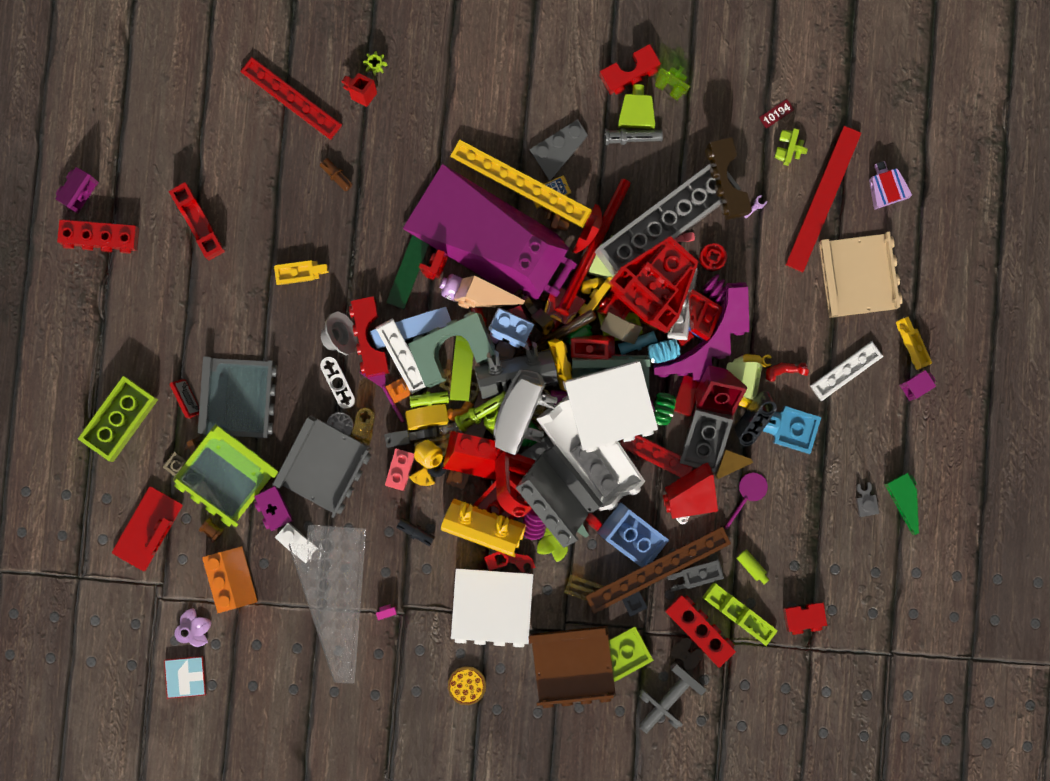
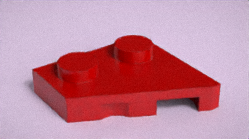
M692 289L688 293L691 332L707 341L714 331L723 307Z

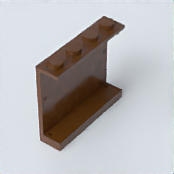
M608 626L533 633L528 636L529 644H532L539 697L537 706L542 705L543 708L554 707V704L560 703L562 706H571L573 702L591 704L592 700H600L601 703L610 702L611 698L616 696Z

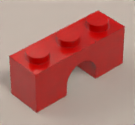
M650 44L633 53L632 58L636 64V68L633 71L625 72L621 70L617 62L600 71L599 76L610 95L613 93L618 95L626 90V86L640 83L642 77L646 75L650 77L659 72L658 69L661 63Z

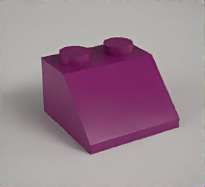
M75 167L74 170L68 173L64 186H60L57 190V197L55 199L79 214L99 182L91 175Z

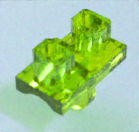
M681 66L679 70L671 67L669 72L661 68L658 72L655 87L663 91L667 84H670L674 87L670 96L678 101L683 94H687L690 88L685 83L688 77L682 74L685 68Z

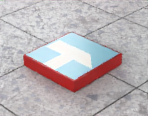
M204 656L164 660L167 699L207 695Z

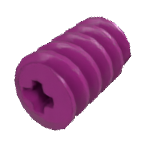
M716 274L702 287H705L703 294L711 293L709 299L716 298L715 303L718 305L722 304L721 307H723L726 298V286L723 287L725 280L717 281L719 274Z
M532 509L525 515L523 523L526 524L524 536L530 540H537L544 536L547 527Z

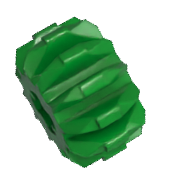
M660 392L654 400V416L658 425L667 426L674 414L676 398L669 393Z

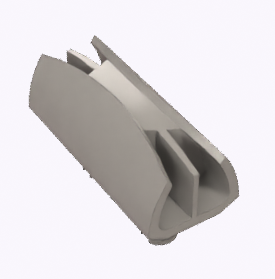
M519 370L514 377L497 415L493 434L495 447L516 455L525 438L541 443L540 437L544 436V431L529 428V423L537 405L554 409V403L557 404V397L542 394L545 384L543 377L539 373Z

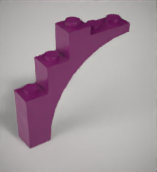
M746 282L726 283L725 302L710 339L707 341L704 339L697 346L676 359L653 363L654 375L668 377L669 374L686 376L688 373H691L693 380L700 382L709 365L712 366V357L723 359L731 355L730 333H733V335H743L745 332H749V297Z

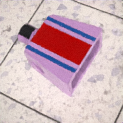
M885 161L874 165L877 175L869 179L874 210L912 196L898 169L888 171Z

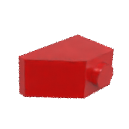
M591 335L571 338L572 358L609 360L615 355L614 336Z

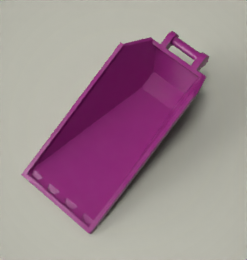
M444 164L441 165L403 227L405 231L436 250L444 251L448 257L497 287L513 295L520 289L524 296L527 295L530 299H539L543 290L558 297L560 294L559 290L571 270L577 266L575 262L564 257L569 247L557 233ZM559 264H565L553 287L549 286L548 282Z

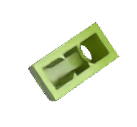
M635 84L633 85V93L625 94L618 128L654 130L655 118L652 96L644 95V85Z

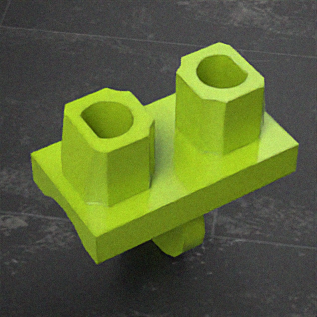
M794 128L792 131L782 130L780 133L779 141L788 143L787 149L777 147L774 158L784 161L783 165L789 166L793 152H796L795 159H800L801 154H807L808 149L803 147L804 140H799L798 145H795L799 133L798 129Z

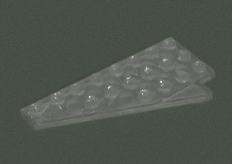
M308 525L307 544L289 543V548L333 681L335 683L355 684L366 529Z

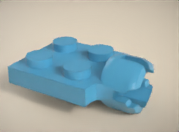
M784 406L781 412H775L770 419L772 422H768L763 432L772 434L774 436L773 443L811 454L821 417Z

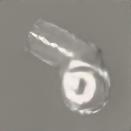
M456 423L439 425L440 435L450 434L451 431L465 434Z

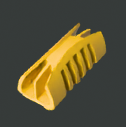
M453 499L441 525V530L513 557L516 555L515 548H519L520 540H523L526 528L524 523L512 519L509 520L508 517L498 516L496 513H489L485 509H478L476 506L473 507L471 504L469 505L457 499Z

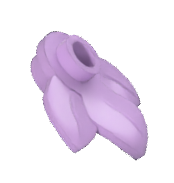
M194 608L187 610L180 617V625L175 629L176 640L180 643L189 642L195 647L205 645L208 641L204 634L209 630L211 620L203 617L197 618ZM187 630L188 636L183 637L181 631Z

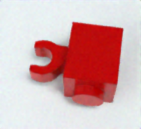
M360 73L354 79L345 76L341 81L344 84L343 88L349 91L351 100L365 107L370 104L377 94L374 80Z

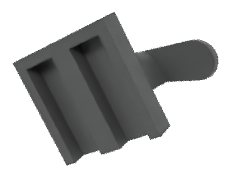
M676 661L672 663L670 668L679 678L659 702L645 690L641 689L639 691V697L644 702L648 703L650 701L654 705L653 709L638 726L646 734L664 714L670 718L668 722L676 729L681 727L683 723L668 711L669 708L689 686L701 696L706 691L705 686L702 683L699 684L688 671L685 672Z

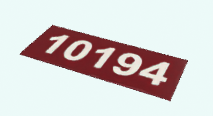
M786 99L759 117V119L767 129L794 111V109Z

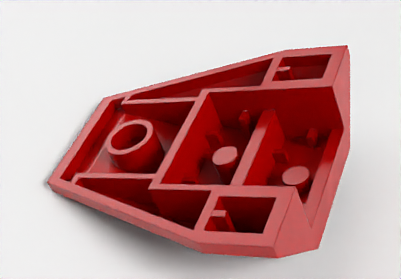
M669 236L620 267L609 281V284L616 297L644 322L667 333L680 316L699 261Z

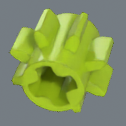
M377 51L373 55L367 54L368 61H363L364 65H368L366 72L372 71L374 76L378 72L383 74L382 68L387 66V62H382L385 58L384 54L378 56ZM374 60H378L376 67L372 65Z

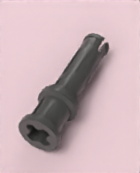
M605 128L604 140L605 145H609V143L625 145L627 142H662L663 132L662 129L626 131L624 128L620 130Z

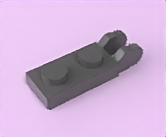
M719 560L681 570L682 572L667 576L668 580H674L681 576L684 578L685 583L673 585L670 587L671 592L724 579Z

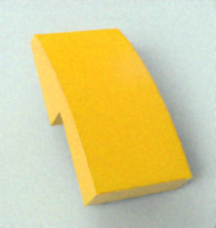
M446 404L416 408L405 413L408 430L427 429L428 426L447 425L449 422Z

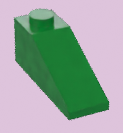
M904 473L884 485L911 534L917 535L919 533L918 500L915 487L917 483L912 475L909 476L908 473Z

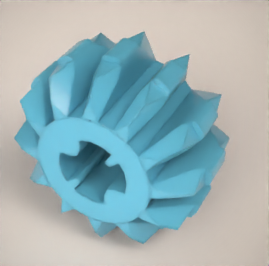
M676 339L663 340L649 345L648 355L652 363L655 364L669 361L681 355L680 346Z

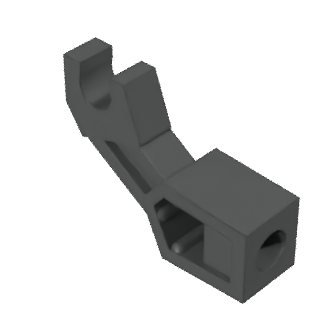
M433 428L409 433V430L388 433L384 435L386 447L411 444V441L434 437L437 436V430Z

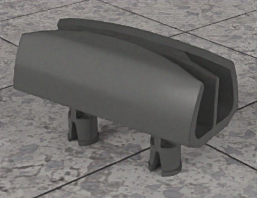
M532 342V350H530L527 343L525 344L526 355L500 360L498 351H494L493 359L490 352H488V363L474 366L482 399L496 397L504 391L507 392L519 370L539 373L543 377L545 385L557 382L556 367L550 349L538 352L537 344Z

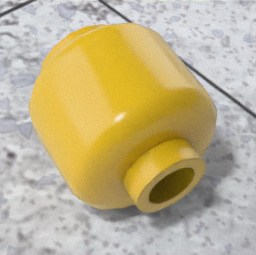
M425 440L416 445L414 458L422 466L430 469L437 467L442 462L443 452L435 443Z

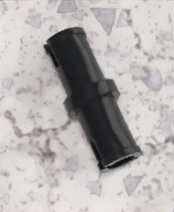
M401 518L396 527L410 535L411 539L414 540L415 538L428 545V547H430L435 538L434 535L421 529V526H416Z

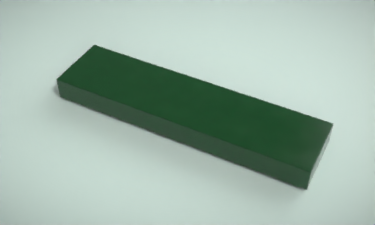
M414 235L411 237L386 302L405 310L420 271L419 265L423 263L429 244Z

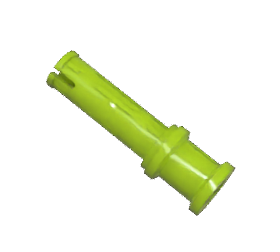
M502 392L477 408H470L462 416H456L455 422L459 429L465 432L469 426L480 423L483 417L500 408L506 392Z

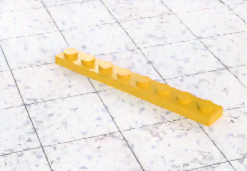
M462 140L458 141L450 155L451 158L582 228L592 212L586 206Z

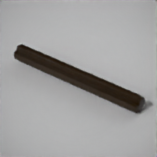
M589 310L535 342L538 352L549 347L548 341L553 339L561 340L596 319L595 312ZM523 349L518 352L513 358L526 355V350Z

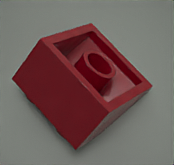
M709 365L695 391L697 408L733 416L747 391V386L727 369Z

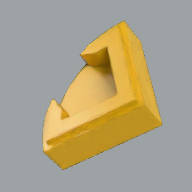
M425 467L409 476L414 483L421 486L435 484Z

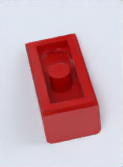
M683 376L676 397L674 412L688 417L691 416L696 402L695 391L700 382L693 380L690 376Z

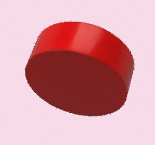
M589 513L585 521L598 531L602 527V523L596 516Z

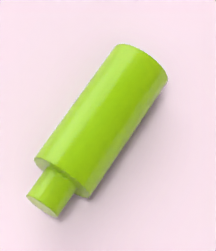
M747 549L736 557L756 581L760 580L763 584H766L770 580L765 575L767 571Z

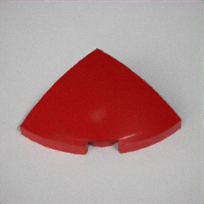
M597 204L594 205L573 250L574 253H578L586 248L593 241L601 227L602 213Z

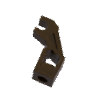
M519 289L514 293L515 296L525 300L521 307L530 316L531 322L539 331L547 335L555 328L553 319L542 309L537 310L529 296H524L522 290Z

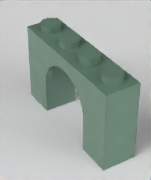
M475 312L467 313L464 315V319L459 321L457 319L447 323L446 327L442 329L440 327L430 331L429 335L424 337L423 335L417 336L412 339L413 342L408 344L426 387L431 388L447 380L439 361V350L443 342L452 336H462L468 341L477 363L483 364L488 362V352H490L492 359L494 358V351L496 349L481 314Z

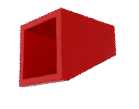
M708 463L702 464L665 487L666 494L662 495L666 512H670L672 519L718 512L714 475Z

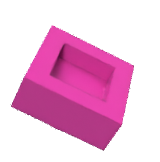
M390 604L380 607V611L376 613L378 620L398 614L396 607L391 608Z

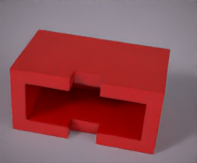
M823 602L806 604L805 609H801V606L783 608L786 630L792 632V635L802 634L805 629H811V632L821 631L823 626H827Z

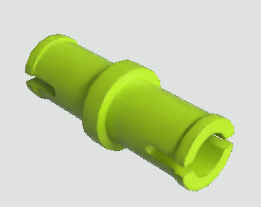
M448 391L438 393L426 392V394L409 396L411 408L449 403Z

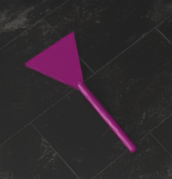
M385 374L368 377L369 380L383 389L398 418L403 423L404 419L386 388Z

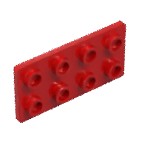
M149 487L115 545L112 554L136 568L146 571L181 511L183 504L157 489Z

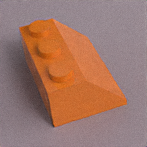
M243 546L202 557L217 613L258 602Z

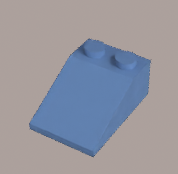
M621 502L597 532L640 567L653 562L669 541Z

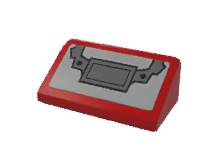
M182 379L171 382L170 387L184 416L190 419L198 415L200 407L187 381Z

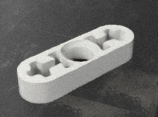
M332 357L324 358L321 361V370L339 406L344 409L353 407L355 397L338 362ZM327 361L330 363L334 362L335 365L332 368L335 373L339 371V374L331 376L330 379L328 375H332L330 370L324 368L327 365ZM337 377L343 380L341 388L333 387L332 382ZM347 387L348 391H344L347 397L351 396L350 404H342L343 396L341 393L337 395L336 392H341Z

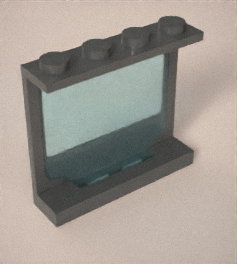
M203 357L198 434L207 435L213 426L217 424L231 436L269 438L270 434H273L274 424L271 423V415H274L275 404H272V396L276 395V385L273 384L274 377H277V365H274L275 362L270 360L267 362Z

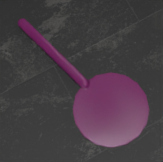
M749 473L741 479L739 490L744 499L726 524V530L730 527L747 500L758 501L766 495L768 484L762 475Z

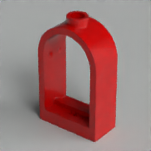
M503 451L495 460L497 500L501 507L515 517H523L532 508L528 503L517 499L512 493L509 471L525 476L536 460Z

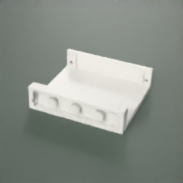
M634 361L563 381L564 389L567 390L582 450H586V452L596 451L598 446L605 445V447L616 445V441L622 439L624 442L631 441L637 435L649 436L654 434V430H658L640 361Z
M456 569L451 639H455V643H466L467 640H474V644L486 645V641L494 642L493 645L505 646V643H513V647H524V644H528L533 574Z

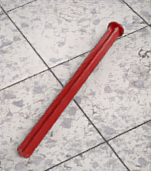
M621 179L602 217L601 227L593 241L589 244L559 306L555 307L556 312L569 316L568 310L596 255V249L601 245L631 184L630 181Z

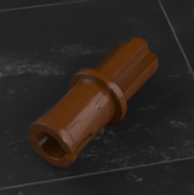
M329 158L323 160L324 164L321 162L320 167L330 176L331 181L334 180L344 191L351 189L353 183L342 173V169H338Z

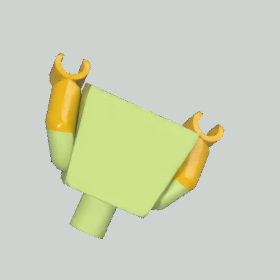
M745 354L727 364L726 369L747 386V391L739 406L748 408L756 397L762 367L771 365L766 364L764 359L772 358L770 355L761 357L760 355Z

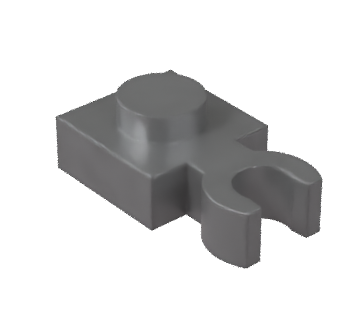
M870 482L866 483L867 489L865 491L861 489L860 484L856 485L857 492L861 494V498H856L859 517L879 514L876 495L870 496L872 490Z

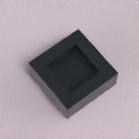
M639 591L622 599L630 617L647 609Z

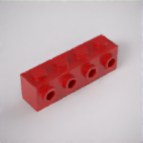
M59 220L57 243L63 245V248L74 249V246H80L82 250L93 251V248H101L103 252H112V249H118L120 253L131 254V251H137L139 228L134 225Z

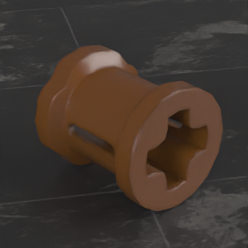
M209 517L200 527L199 531L204 532L214 543L222 535L224 529H220Z

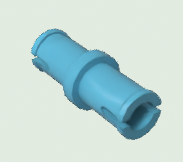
M654 331L638 336L635 344L622 342L618 343L621 355L636 349L638 351L642 350V347L657 343L658 341Z

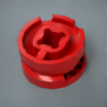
M708 244L700 253V264L707 271H718L727 261V252L720 244Z

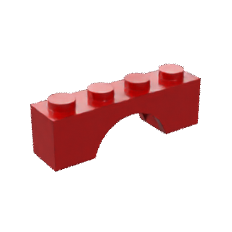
M184 182L168 191L189 225L205 258L209 261L224 253L225 250L189 185Z
M374 296L351 301L352 306H349L351 318L354 317L356 325H352L354 336H358L359 339L356 348L358 355H362L363 362H360L362 374L365 373L368 378L390 373L386 353L372 348L367 338L371 323L379 318Z

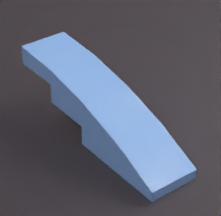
M443 307L395 322L404 341H407L414 337L428 334L435 328L440 327L442 329L447 326L451 319L447 307ZM376 329L370 331L376 349L386 347Z

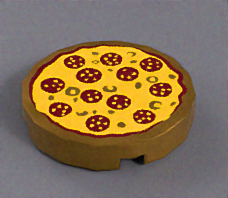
M464 666L456 669L451 674L448 680V691L455 702L461 705H472L483 697L486 691V681L479 670L474 667Z

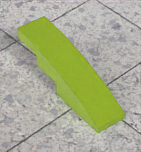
M456 336L450 400L469 402L474 355L468 341L462 336Z
M714 582L702 597L765 646L768 645L778 631Z

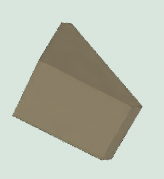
M607 312L600 327V330L631 344H635L642 329V326L610 312Z

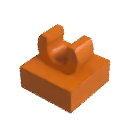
M403 377L386 386L395 404L412 395Z

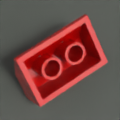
M451 431L442 468L496 480L495 460L502 454L503 450L495 447V440Z

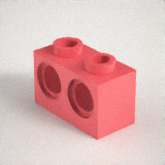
M395 449L385 486L405 491L414 461V453Z

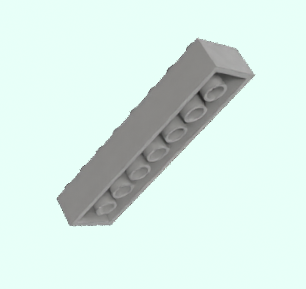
M711 163L596 249L595 254L612 276L616 274L620 267L669 236L675 240L722 204L720 197L716 195L715 178L713 179L710 173ZM727 171V177L731 185L740 190L739 185Z

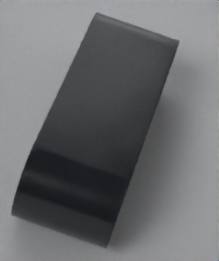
M762 391L758 393L735 426L737 437L744 446H750L755 443L777 410V405L769 392Z

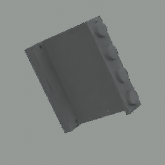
M310 415L297 436L273 485L277 488L284 486L332 512L331 517L334 518L337 514L341 515L346 506L343 502L346 497L350 498L355 489L352 485L355 480L358 482L363 474L361 468L363 464H368L372 456L370 454L372 448Z
M556 445L541 453L515 487L563 548L578 541V537L575 534L588 514L599 509L603 504Z

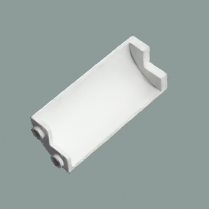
M568 395L562 398V401L557 405H554V409L548 408L536 419L552 443L560 449L603 503L599 511L613 510L618 506L617 502L623 496L635 495L641 490L640 487L644 484L645 480L620 443L616 441V445L610 447L601 445L597 447L598 450L594 451L620 485L606 497L600 494L570 453L581 442Z

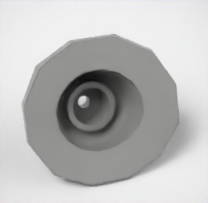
M339 311L330 314L325 321V327L321 331L323 345L329 350H337L344 355L353 353L357 343V336H354L352 327L354 324L347 315Z

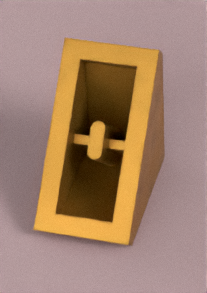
M724 450L715 477L716 479L722 478L753 463V461L745 456Z

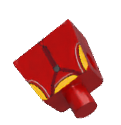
M560 288L558 297L549 294L544 312L554 321L555 328L551 332L557 330L560 324L564 326L571 322L586 300L575 296L568 310L569 316H564L556 312L555 307L559 306L566 290Z

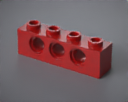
M680 595L664 611L720 668L736 652L733 649L735 645L729 638L725 640L720 635L722 631L714 623L710 625L706 621L707 615L701 609L697 611L693 607L695 603L688 596L683 597ZM687 610L693 613V618L690 621L683 619V613ZM705 625L706 633L698 635L696 632L697 626ZM715 638L718 639L720 642L719 647L711 649L710 641Z

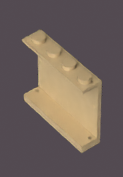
M890 232L833 241L826 239L819 242L829 318L900 308L902 295L898 293L897 285H900L899 275L895 272L897 258L896 255H893L894 238L890 236Z

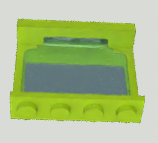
M215 424L175 475L173 481L176 483L174 486L183 493L186 490L190 493V498L198 504L200 502L207 506L205 509L212 515L216 513L222 517L221 521L230 527L232 524L237 527V521L253 502L254 496L258 495L270 478H275L279 472Z

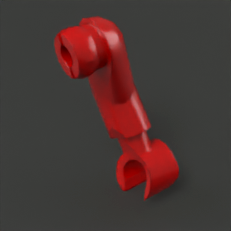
M779 363L766 370V380L775 381L776 376L785 372H798L808 376L809 369L805 363H800L799 366L790 363Z

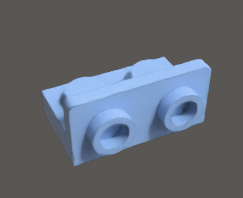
M498 308L489 326V330L496 339H507L509 344L519 348L520 346L525 347V344H527L526 340L534 324Z

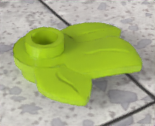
M546 528L544 536L541 537L542 539L537 545V553H552L555 561L559 562L567 554L568 546L563 548L550 530Z

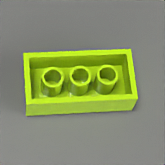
M123 376L81 433L78 440L108 461L114 462L158 399L128 377Z

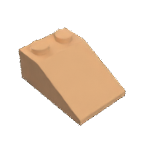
M477 276L463 278L453 299L459 302V306L469 309V307H511L522 305L525 300Z

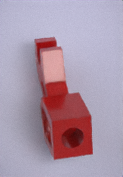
M497 551L484 557L489 571L506 566L508 562L515 564L522 573L525 572L523 566L526 563H529L532 569L536 568L533 559L528 555L516 554L513 557ZM502 554L507 559L506 563L502 562V564L498 565L495 556Z

